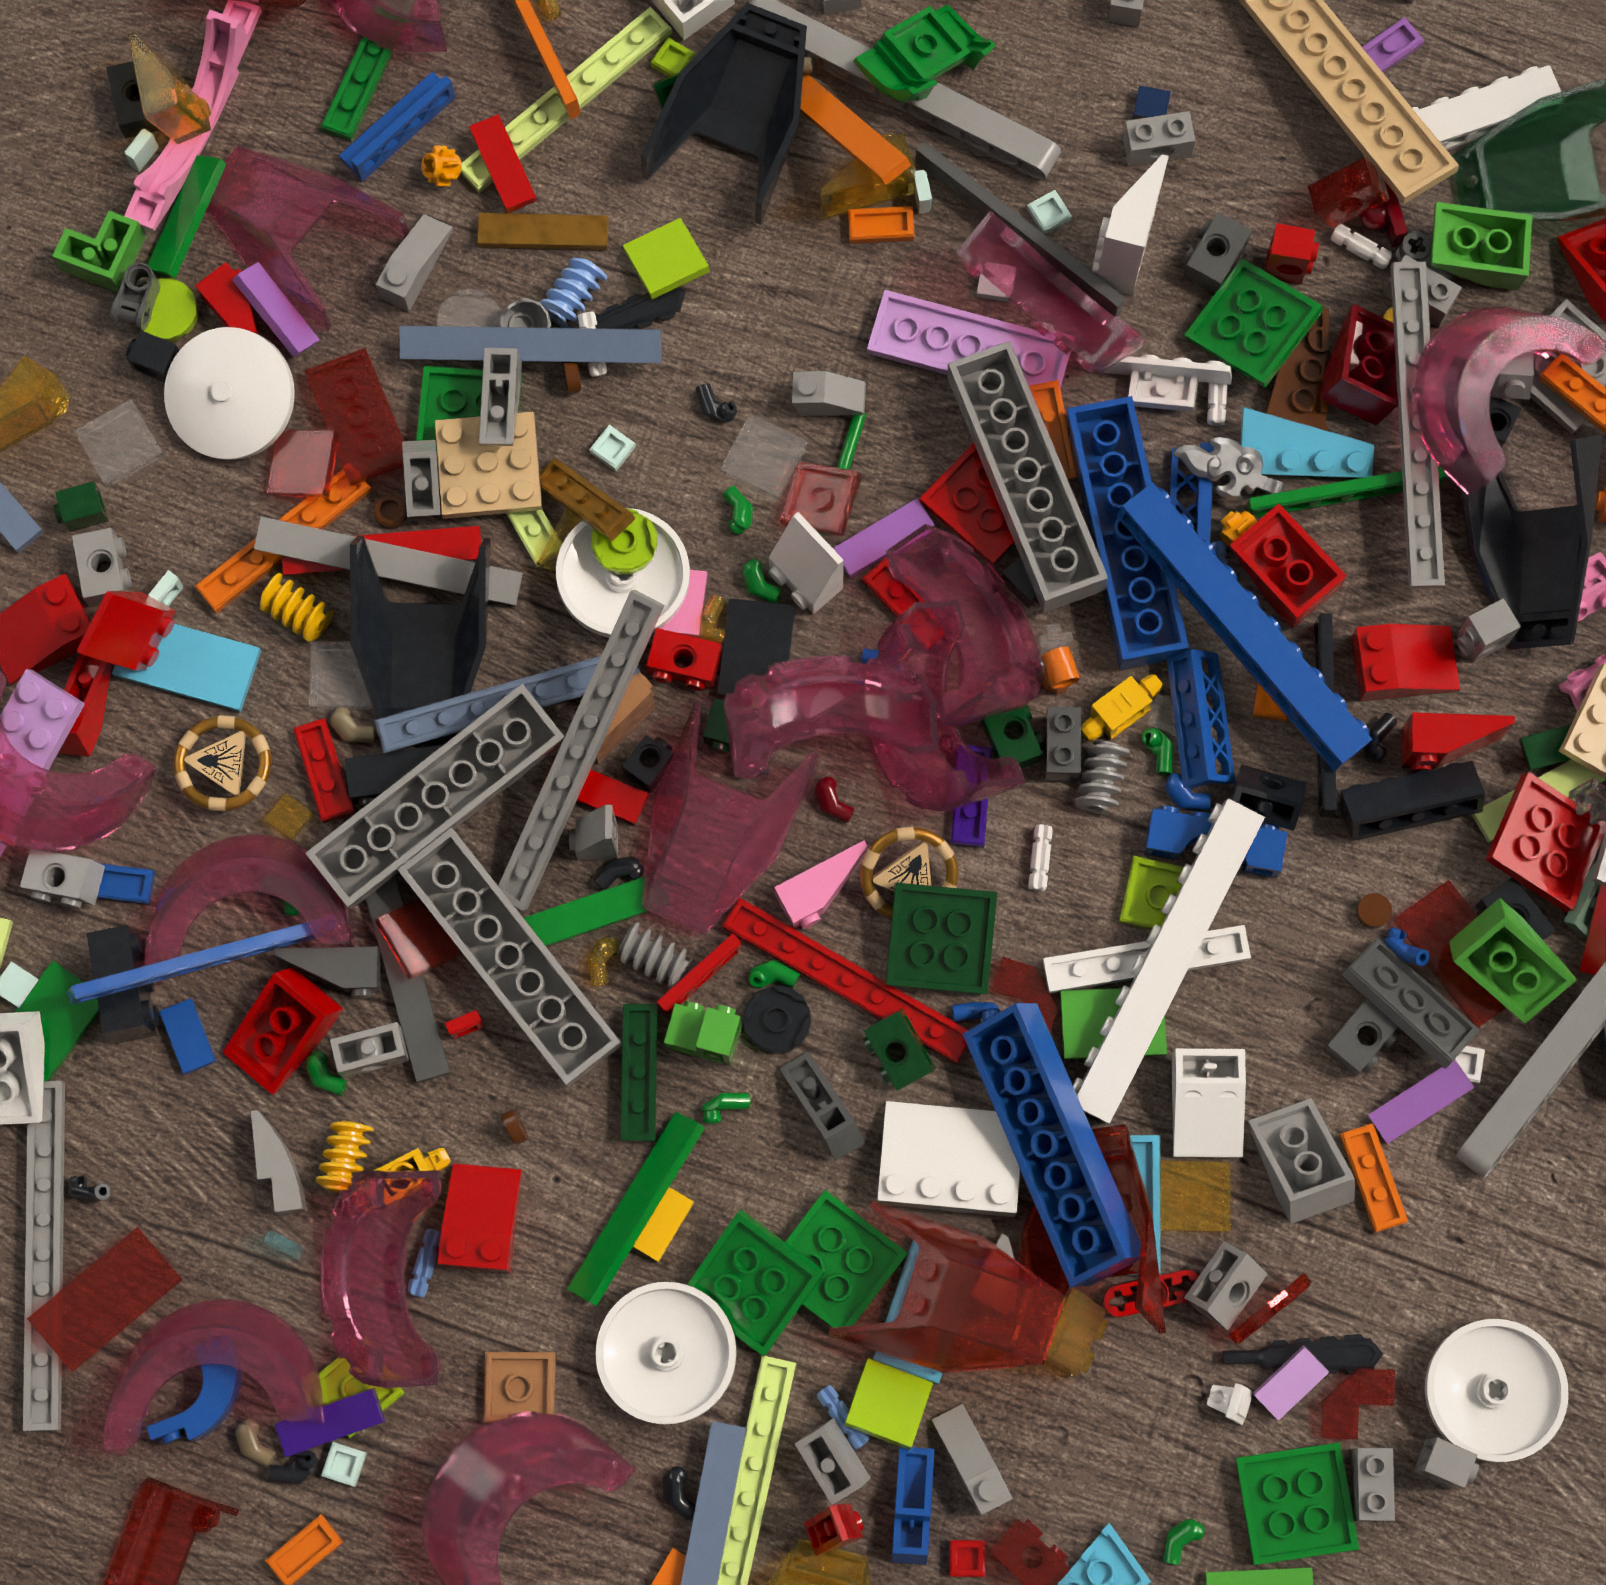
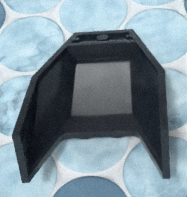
M746 3L679 73L641 155L642 178L649 180L691 136H702L750 155L759 162L755 223L761 225L800 121L807 26Z
M1603 434L1570 440L1577 505L1522 511L1516 506L1490 448L1457 454L1471 557L1491 603L1493 604L1504 598L1521 626L1509 642L1511 649L1574 644L1592 541Z
M357 536L351 542V646L377 719L471 693L487 644L491 538H484L480 544L479 554L462 601L455 604L389 601L384 594L365 537ZM457 732L417 743L416 745H444L456 736Z

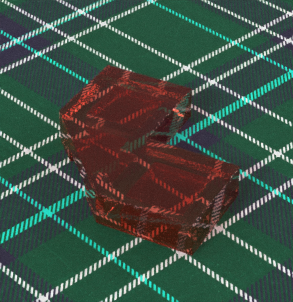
M1002 957L992 991L1023 1000L1024 1003H1037L1047 1028L1051 1032L1058 1009L1036 967Z
M1303 1273L1228 1335L1235 1344H1240L1310 1287L1312 1282Z
M1358 1367L1322 1400L1321 1437L1358 1440L1359 1404L1394 1406L1395 1370Z

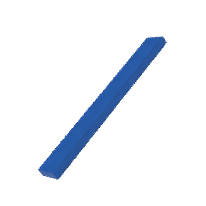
M337 914L76 984L69 988L67 996L70 1004L74 1005L272 951L275 948H283L333 934L339 928V919Z

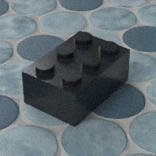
M128 925L86 933L94 980L145 966V960L149 959L146 940H141L139 933L133 931ZM154 983L97 998L104 1035L116 1044L157 1036L156 1026L160 1025L161 1021L157 1005L152 1006L150 993L155 992Z

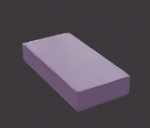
M1303 1345L1253 1394L1279 1421L1329 1371Z

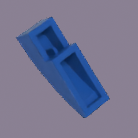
M899 1447L891 1562L927 1565L934 1449L912 1447L910 1450Z

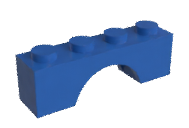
M1159 806V809L1153 808L1149 818L1144 855L1177 860L1188 846L1197 842L1201 833L1207 836L1212 826V823L1208 822L1210 814L1198 811L1193 812L1192 815L1179 813L1178 808L1172 806ZM1262 823L1242 862L1243 872L1277 878L1282 871L1288 832L1279 831L1280 827Z

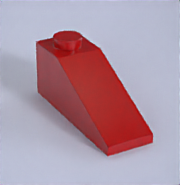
M225 262L195 285L201 299L225 327L241 328L259 335L254 307L232 280L237 274L242 272L239 268L233 271Z
M79 653L64 691L76 697L85 705L60 748V754L91 756L102 730L112 663Z
M851 1504L832 1505L804 1522L816 1557L863 1538L861 1533L863 1531L861 1517L857 1511H853Z

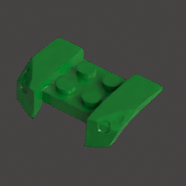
M948 4L936 11L931 6H928L885 31L881 39L876 41L873 48L857 56L853 62L880 92L900 102H908L910 99L920 101L926 99L932 89L938 84L934 79L961 63L974 70L996 45L991 39H985L977 34Z

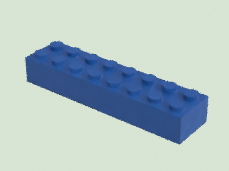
M1129 396L1067 408L1066 420L1087 525L1108 576L1106 590L1102 593L1119 669L1124 670L1166 662L1167 657L1189 649L1176 587L1116 517L1122 505L1152 483L1133 397Z
M1015 1003L965 1032L963 1036L1070 1288L1091 1286L1146 1257V1253L1037 1003Z

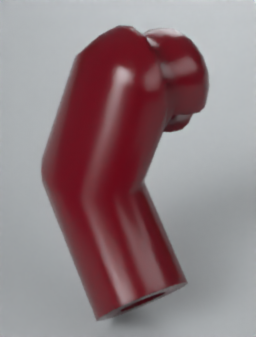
M829 776L823 777L815 786V794L820 809L824 813L849 823L855 808L839 801L835 779Z

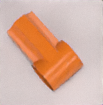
M1059 647L1041 656L1045 667L1042 678L1045 690H1050L1055 695L1063 694L1068 691L1070 685L1080 680L1070 647Z

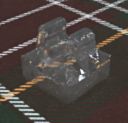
M1059 622L1045 624L1047 634L1039 636L1038 655L1041 666L1044 665L1041 656L1059 647H1070L1074 659L1072 631L1062 633Z
M1592 778L1569 791L1568 798L1575 802L1576 812L1579 815L1589 811L1591 815L1590 823L1592 825L1605 819L1606 786Z

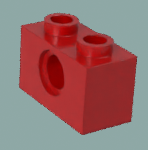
M1276 223L1268 247L1264 271L1280 281L1301 285L1305 274L1311 275L1313 263L1316 262L1319 243L1314 242L1315 230Z
M656 628L646 665L648 674L652 675L654 680L662 683H671L674 680L685 683L684 686L691 690L704 691V688L713 690L722 656V644ZM681 656H688L693 660L692 664L687 668L677 667L675 661Z

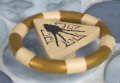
M219 715L198 722L184 734L178 743L174 755V777L181 792L194 804L212 811H230L248 804L260 794L269 779L272 759L270 748L264 735L253 724L236 716ZM218 728L240 731L187 756L188 751H190L198 738L210 730ZM247 735L259 756V769L246 790L240 794ZM186 763L234 795V797H208L200 793L192 784L186 771Z
M913 826L896 828L880 836L868 848L860 869V882L863 893L874 910L891 919L892 906L884 901L875 889L873 882L894 891L895 882L931 886L927 843L932 845L944 860L946 880L942 887L957 888L959 877L958 862L954 851L945 839L930 830ZM921 840L916 846L874 876L872 875L880 853L889 845L897 841Z

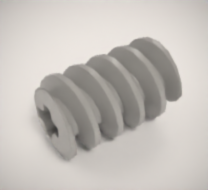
M1094 740L1092 741L1093 745L1089 746L1087 754L1091 758L1086 759L1084 762V767L1087 769L1081 775L1084 783L1079 785L1078 792L1082 796L1076 798L1075 805L1087 812L1110 815L1111 813L1107 810L1108 807H1117L1119 803L1110 796L1111 794H1121L1122 790L1113 785L1114 781H1124V776L1116 772V770L1127 768V763L1120 760L1119 757L1130 755V750L1113 742Z
M636 922L625 935L617 955L622 952L621 962L623 964L629 963L634 958L633 969L636 971L645 966L644 974L648 978L657 972L656 981L659 984L664 983L669 978L668 988L671 989L685 977L693 958L689 961L685 960L687 953L685 948L677 955L674 954L675 943L673 941L663 948L662 935L651 941V929L649 928L643 934H638L640 923Z

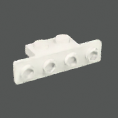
M1117 351L1099 354V366L1102 373L1131 375L1128 397H1133L1134 406L1194 412L1198 382L1231 384V367L1220 361L1196 363L1187 358L1164 360L1149 354L1142 355L1141 357H1132Z

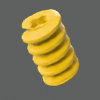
M280 572L277 573L269 581L261 594L260 610L264 613L271 612L273 619L276 621L282 620V624L285 627H292L294 633L297 635L303 634V638L307 642H313L327 629L334 615V610L324 614L325 602L322 601L314 607L315 596L313 594L303 600L304 588L300 587L294 593L291 592L294 582L288 580L282 586L283 575Z
M351 1121L333 1122L330 1124V1129L338 1135L327 1136L326 1142L334 1148L325 1149L322 1154L331 1162L320 1163L319 1169L327 1175L316 1177L315 1182L328 1191L346 1196H357L348 1188L349 1186L360 1184V1181L353 1177L352 1173L361 1172L364 1169L355 1161L356 1159L367 1158V1154L361 1151L359 1146L370 1145L371 1141L362 1136L363 1132L374 1131V1128Z

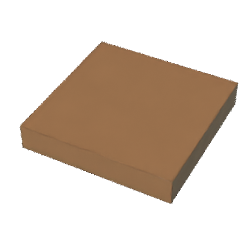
M485 1352L483 1423L554 1424L556 1353Z

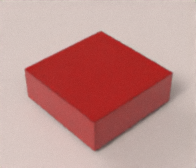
M475 1010L448 1021L445 1025L450 1036L456 1040L482 1029L484 1023L479 1012Z
M949 1540V1576L985 1577V1541Z

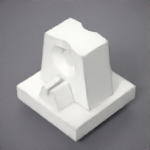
M1235 1383L1234 1387L1213 1385L1207 1405L1226 1414L1225 1417L1233 1422L1243 1425L1253 1391Z

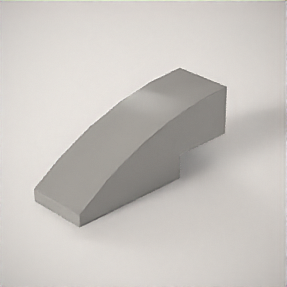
M258 1110L251 1111L257 1180L262 1183L272 1182L275 1213L282 1216L307 1212L304 1189L288 1148L265 1116Z

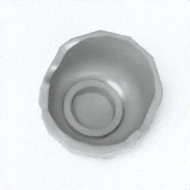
M522 298L511 303L502 311L499 325L500 327L550 328L551 322L548 311L540 302Z

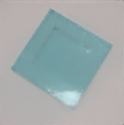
M272 1230L271 1232L268 1231L263 1241L298 1261L304 1252V1247Z

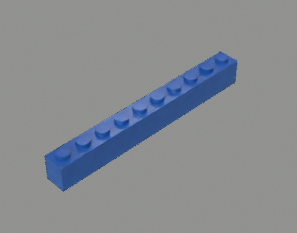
M1152 482L1122 505L1116 517L1334 772L1372 740L1367 726L1360 719H1355L1347 710V704L1344 699L1327 687L1321 672L1315 667H1310L1304 660L1303 653L1298 645L1286 639L1280 632L1281 627L1272 616H1267L1259 607L1256 596L1239 584L1233 569L1226 564L1223 565L1215 556L1213 546L1206 539H1201L1193 530L1194 527L1191 520L1174 508L1172 500L1162 488L1158 489Z

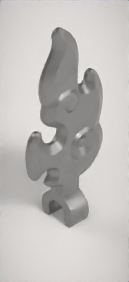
M1218 437L1211 439L1210 444L1214 447L1211 453L1196 445H1183L1174 450V456L1182 459L1190 472L1198 477L1217 481L1225 474L1229 475L1230 481L1228 484L1215 487L1216 492L1227 500L1241 501L1242 496L1240 492L1243 489L1248 494H1252L1255 488L1267 494L1280 493L1284 490L1285 483L1261 475L1263 459L1259 451L1251 447H1242L1229 438Z

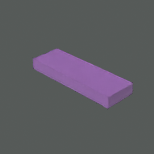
M1403 17L1362 46V48L1384 73L1423 46L1424 39L1408 20Z
M259 262L240 272L232 279L293 358L308 350L320 340Z
M916 498L833 549L844 560L843 568L848 576L852 578L931 531L935 525Z
M1455 1059L1446 1069L1441 1067L1370 1113L1368 1117L1386 1144L1474 1089V1086Z

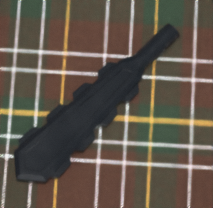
M677 287L654 299H651L648 292L644 295L637 293L627 298L626 303L623 305L616 303L607 307L606 312L602 315L595 313L597 320L595 328L631 329L637 327L642 329L651 326L652 322L656 319L665 321L673 318L677 312L681 311L686 291Z
M1361 1334L1346 1335L1344 1340H1338L1335 1336L1321 1337L1318 1342H1312L1310 1338L1297 1339L1294 1344H1288L1286 1340H1274L1270 1346H1265L1260 1350L1222 1351L1223 1365L1261 1364L1265 1367H1271L1275 1372L1304 1345L1329 1371L1328 1374H1337L1339 1370H1345L1350 1375H1363L1366 1370L1371 1371L1384 1353L1371 1338H1364Z

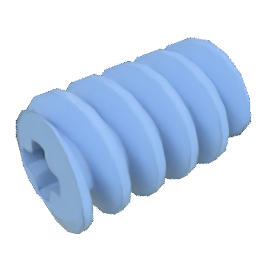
M571 258L568 262L570 268H564L561 271L562 278H557L554 281L555 289L550 288L546 292L548 299L540 301L548 311L550 320L562 328H570L566 323L567 319L573 322L578 321V317L573 312L574 309L582 312L586 310L581 299L593 300L588 289L590 288L595 291L601 289L595 279L598 278L603 281L608 279L607 275L598 266L585 258Z

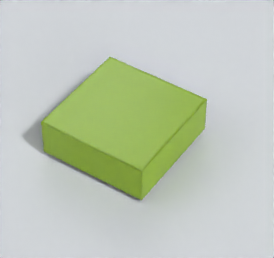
M668 37L651 61V67L666 76H671L682 71L695 57V52Z

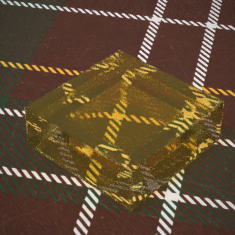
M285 793L265 817V820L293 841L311 819L313 813Z

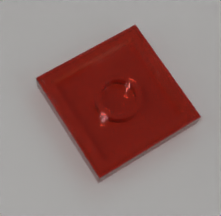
M284 430L275 443L267 493L272 496L329 498L340 434L327 430Z
M799 461L780 518L781 524L788 526L792 517L799 512L817 532L843 537L862 475L858 471Z
M421 899L379 917L375 922L409 980L463 955L462 951Z

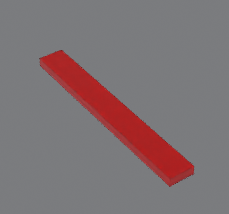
M739 897L722 925V928L879 1020H883L904 1008L923 1045L956 1065L967 1049L968 1045L963 1034L969 1030L892 985H886L885 981Z

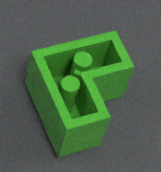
M108 211L96 239L65 228L52 257L60 271L118 292L125 271L134 264L146 235L139 221Z
M684 1001L683 1005L675 1003L664 1040L665 1048L731 1066L742 1029L741 1016L735 1015L736 1010L724 1005H716L715 1009L707 1007L705 1012L703 1011L704 1006L694 1002Z

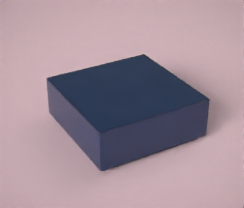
M1139 85L1133 119L1166 115L1171 91Z

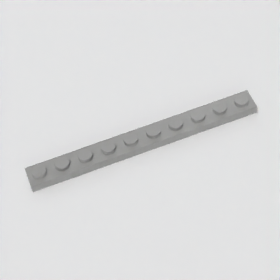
M1393 262L1390 270L1409 589L1443 588L1445 586L1426 262Z
M631 590L498 885L513 906L522 911L528 909L665 606L637 590Z
M44 1081L42 1121L40 1123H27L23 1431L61 1430L65 1082Z

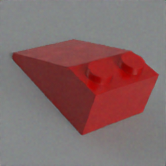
M1606 218L1557 237V242L1589 305L1606 324Z
M1277 504L1229 545V548L1267 602L1292 629L1342 587L1347 577L1280 504Z
M65 573L34 588L0 613V665L10 685L19 682L26 669L38 673L78 653L77 649L91 623V619L74 584Z
M107 591L77 652L132 670H146L147 667H151L159 656L157 648L162 638H166L172 631L175 623L172 619L176 611L143 592Z
M1381 624L1356 627L1353 632L1351 644L1360 702L1460 691L1451 626Z
M1412 712L1401 728V768H1411L1413 773L1419 770L1428 771L1436 769L1502 739L1513 726L1515 716Z
M294 967L276 972L272 975L222 1053L274 1095L327 1035L343 1011V1008Z
M453 1163L441 1228L438 1265L445 1268L511 1274L522 1176L521 1169Z

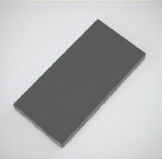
M1378 937L1342 974L1344 978L1444 1069L1455 1060L1480 1031L1479 1028L1405 961L1389 949Z

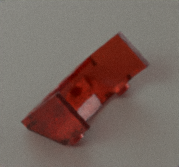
M152 1477L146 1478L137 1490L102 1585H177L196 1533L205 1534L214 1528L219 1522L220 1511L237 1516L239 1509Z

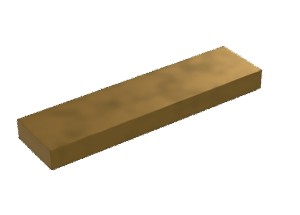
M479 213L477 244L478 247L608 250L609 217L608 215Z
M557 458L550 461L539 472L540 486L544 493L611 542L636 519L631 511Z

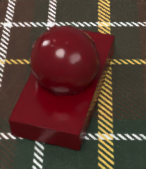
M1378 176L1374 187L1377 198H1372L1361 206L1359 211L1360 221L1364 227L1370 230H1380L1385 227L1392 248L1399 246L1403 242L1408 230L1397 195L1384 179Z

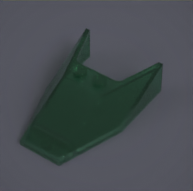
M1606 78L1539 98L1453 154L1452 157L1459 164L1458 172L1454 175L1460 205L1533 215L1532 220L1570 221L1606 216V196H1603L1600 190L1591 142V133L1594 128L1606 121Z

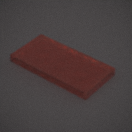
M366 348L304 370L350 486L404 467L402 441L404 440Z
M1448 880L1401 913L1393 921L1400 930L1406 932V938L1412 946L1428 951L1430 957L1427 966L1465 1016L1479 1028L1506 1009V1007L1453 961L1449 941L1476 919L1477 916L1451 881Z
M137 1227L28 1317L27 1320L73 1373L178 1285L182 1278Z

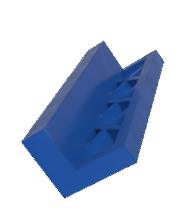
M432 71L339 155L340 161L363 182L456 98L452 81L446 76L440 79Z
M1200 443L1199 447L1211 453L1214 450L1210 443ZM1172 448L1169 488L1172 505L1191 520L1194 531L1198 536L1210 543L1213 481L1204 477H1198L1193 473L1187 478L1178 469V457H1175L1173 454L1177 448ZM1177 477L1182 481V483L1178 486ZM1194 478H1196V487L1191 482ZM1185 486L1196 496L1195 502L1187 509L1176 499L1177 493ZM1194 509H1195V518L1190 514V512H1191L1192 510H1194Z
M1189 649L1167 657L1183 787L1193 789L1209 783L1223 785L1236 783L1218 653ZM1201 661H1207L1208 677L1202 670ZM1207 693L1212 698L1213 709L1207 704ZM1211 726L1217 732V742L1211 736ZM1216 758L1221 764L1222 775L1216 773Z

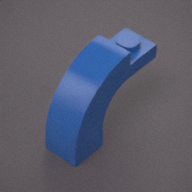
M225 1335L194 1348L203 1373V1385L200 1395L195 1403L186 1411L147 1426L150 1440L157 1442L161 1440L162 1444L166 1445L182 1439L181 1432L186 1431L188 1440L196 1442L212 1433L224 1422L236 1403L242 1378L240 1356L232 1336Z

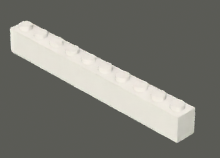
M1229 798L1224 801L1223 805L1216 803L1208 818V822L1212 823V826L1207 836L1201 833L1192 852L1197 854L1192 866L1185 864L1177 879V882L1182 884L1177 895L1170 894L1161 912L1166 914L1162 925H1154L1146 940V943L1151 945L1146 956L1139 955L1130 973L1135 975L1130 987L1125 985L1122 987L1115 1001V1004L1120 1006L1115 1017L1108 1016L1099 1034L1104 1036V1039L1099 1049L1094 1046L1091 1048L1084 1062V1065L1089 1068L1083 1080L1077 1077L1073 1083V1088L1084 1113L1106 1124H1110L1265 818L1264 816Z

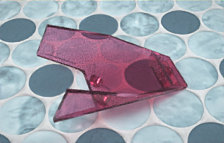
M238 146L226 159V167L207 207L245 265L249 268L259 262L291 304L327 330L332 327L325 306L291 257L295 247L333 203H345L369 211L403 237L409 234L402 212L332 175Z
M695 702L653 805L642 908L705 935L777 859L817 773L819 754L812 752L768 798L763 800L756 799L697 772L695 765L699 725L701 723V704Z

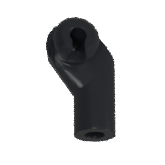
M709 383L696 387L695 390L703 414L706 417L720 423H728L734 420L738 410L733 402L717 401Z
M1384 713L1369 730V736L1372 740L1364 747L1363 751L1366 758L1370 757L1374 763H1380L1388 753L1387 749L1381 746L1380 743L1397 725V720L1392 714Z
M634 856L614 858L596 875L593 881L600 888L606 890L618 876L628 875L632 880L640 878L644 874V866Z
M84 1175L79 1177L72 1176L68 1179L70 1189H67L72 1198L89 1203H97L108 1199L111 1195V1189L106 1183L87 1186V1178Z
M305 1450L288 1466L270 1464L268 1482L293 1485L303 1483L317 1468L318 1459L315 1453Z
M674 1466L670 1471H666L663 1476V1499L687 1521L695 1512L696 1505L684 1496L683 1483L687 1479L686 1471L682 1467Z

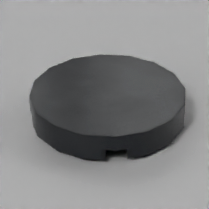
M780 985L771 986L755 993L746 1004L743 1015L745 1033L751 1043L761 1051L775 1055L789 1053L798 1048L808 1036L811 1026L810 1009L803 996L792 988Z

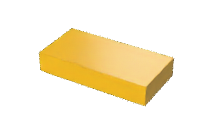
M669 1187L633 1247L659 1262L694 1205V1201Z

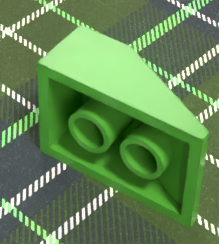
M1436 202L1434 206L1430 265L1484 286L1518 290L1529 276L1533 215Z
M1501 898L1495 901L1449 941L1453 961L1524 1023L1529 1021L1576 981L1575 976L1531 926Z

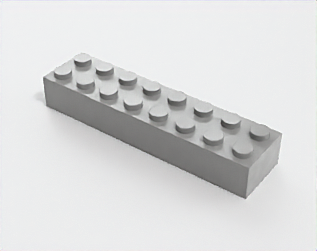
M1009 341L948 363V381L1043 613L1105 591L1108 582L1107 573L1011 342Z
M521 684L306 852V855L346 906L353 909L398 874L399 871L397 869L448 829L458 827L559 748L565 737L526 687Z
M452 827L397 869L568 1087L622 1046L620 1040Z

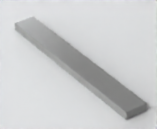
M261 516L254 549L350 570V544L356 537ZM365 539L378 576L465 594L475 562ZM490 566L488 600L516 606L523 573Z

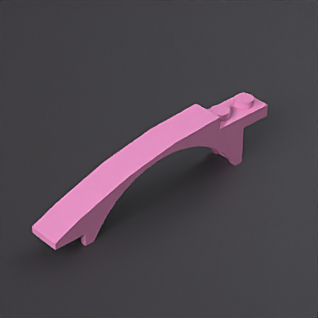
M228 0L222 14L209 10L206 17L205 38L198 73L181 120L160 156L147 170L137 175L133 183L136 190L124 216L139 221L142 227L153 231L156 230L183 186L196 156L201 154L238 78L239 71L237 67L261 15L262 10L260 6L244 0Z

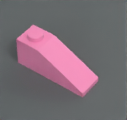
M865 840L774 887L775 895L794 929L799 926L806 929L821 920L819 916L824 914L864 858L868 847Z

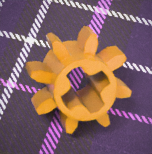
M433 146V153H426L422 158V173L428 178V183H436V186H450V179H457L461 173L462 163L460 157L455 154V149H447V146Z
M1245 510L1242 513L1231 511L1220 521L1224 526L1219 533L1220 537L1229 547L1232 542L1253 526L1257 520Z

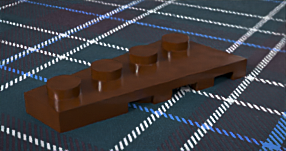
M1323 308L1321 315L1275 374L1265 410L1266 414L1328 431L1326 427L1328 402L1321 400L1320 397L1324 373L1327 368V351L1329 350V309Z

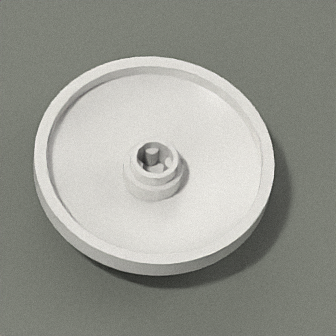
M215 328L191 339L173 359L165 380V408L172 427L178 436L192 449L217 459L239 460L254 456L267 449L279 438L286 428L294 406V381L289 365L281 352L264 337L241 328Z
M638 509L633 510L638 511L639 514L651 520L657 532V551L652 562L643 570L633 574L618 575L604 569L596 561L591 549V533L593 528L584 521H581L567 535L558 554L556 581L562 603L569 614L580 625L600 636L610 637L631 590H637L665 605L653 632L656 631V628H662L676 615L687 595L690 567L687 552L682 541L675 531L663 520Z
M676 1282L647 1284L622 1297L605 1317L596 1343L597 1370L609 1396L628 1414L655 1424L682 1423L708 1411L727 1390L736 1365L735 1335L723 1310L702 1291Z
M1486 1319L1457 1329L1438 1346L1426 1372L1425 1399L1434 1425L1448 1442L1478 1454L1476 1458L1478 1460L1508 1462L1534 1454L1555 1436L1567 1410L1568 1382L1558 1355L1541 1335L1517 1322L1503 1319Z

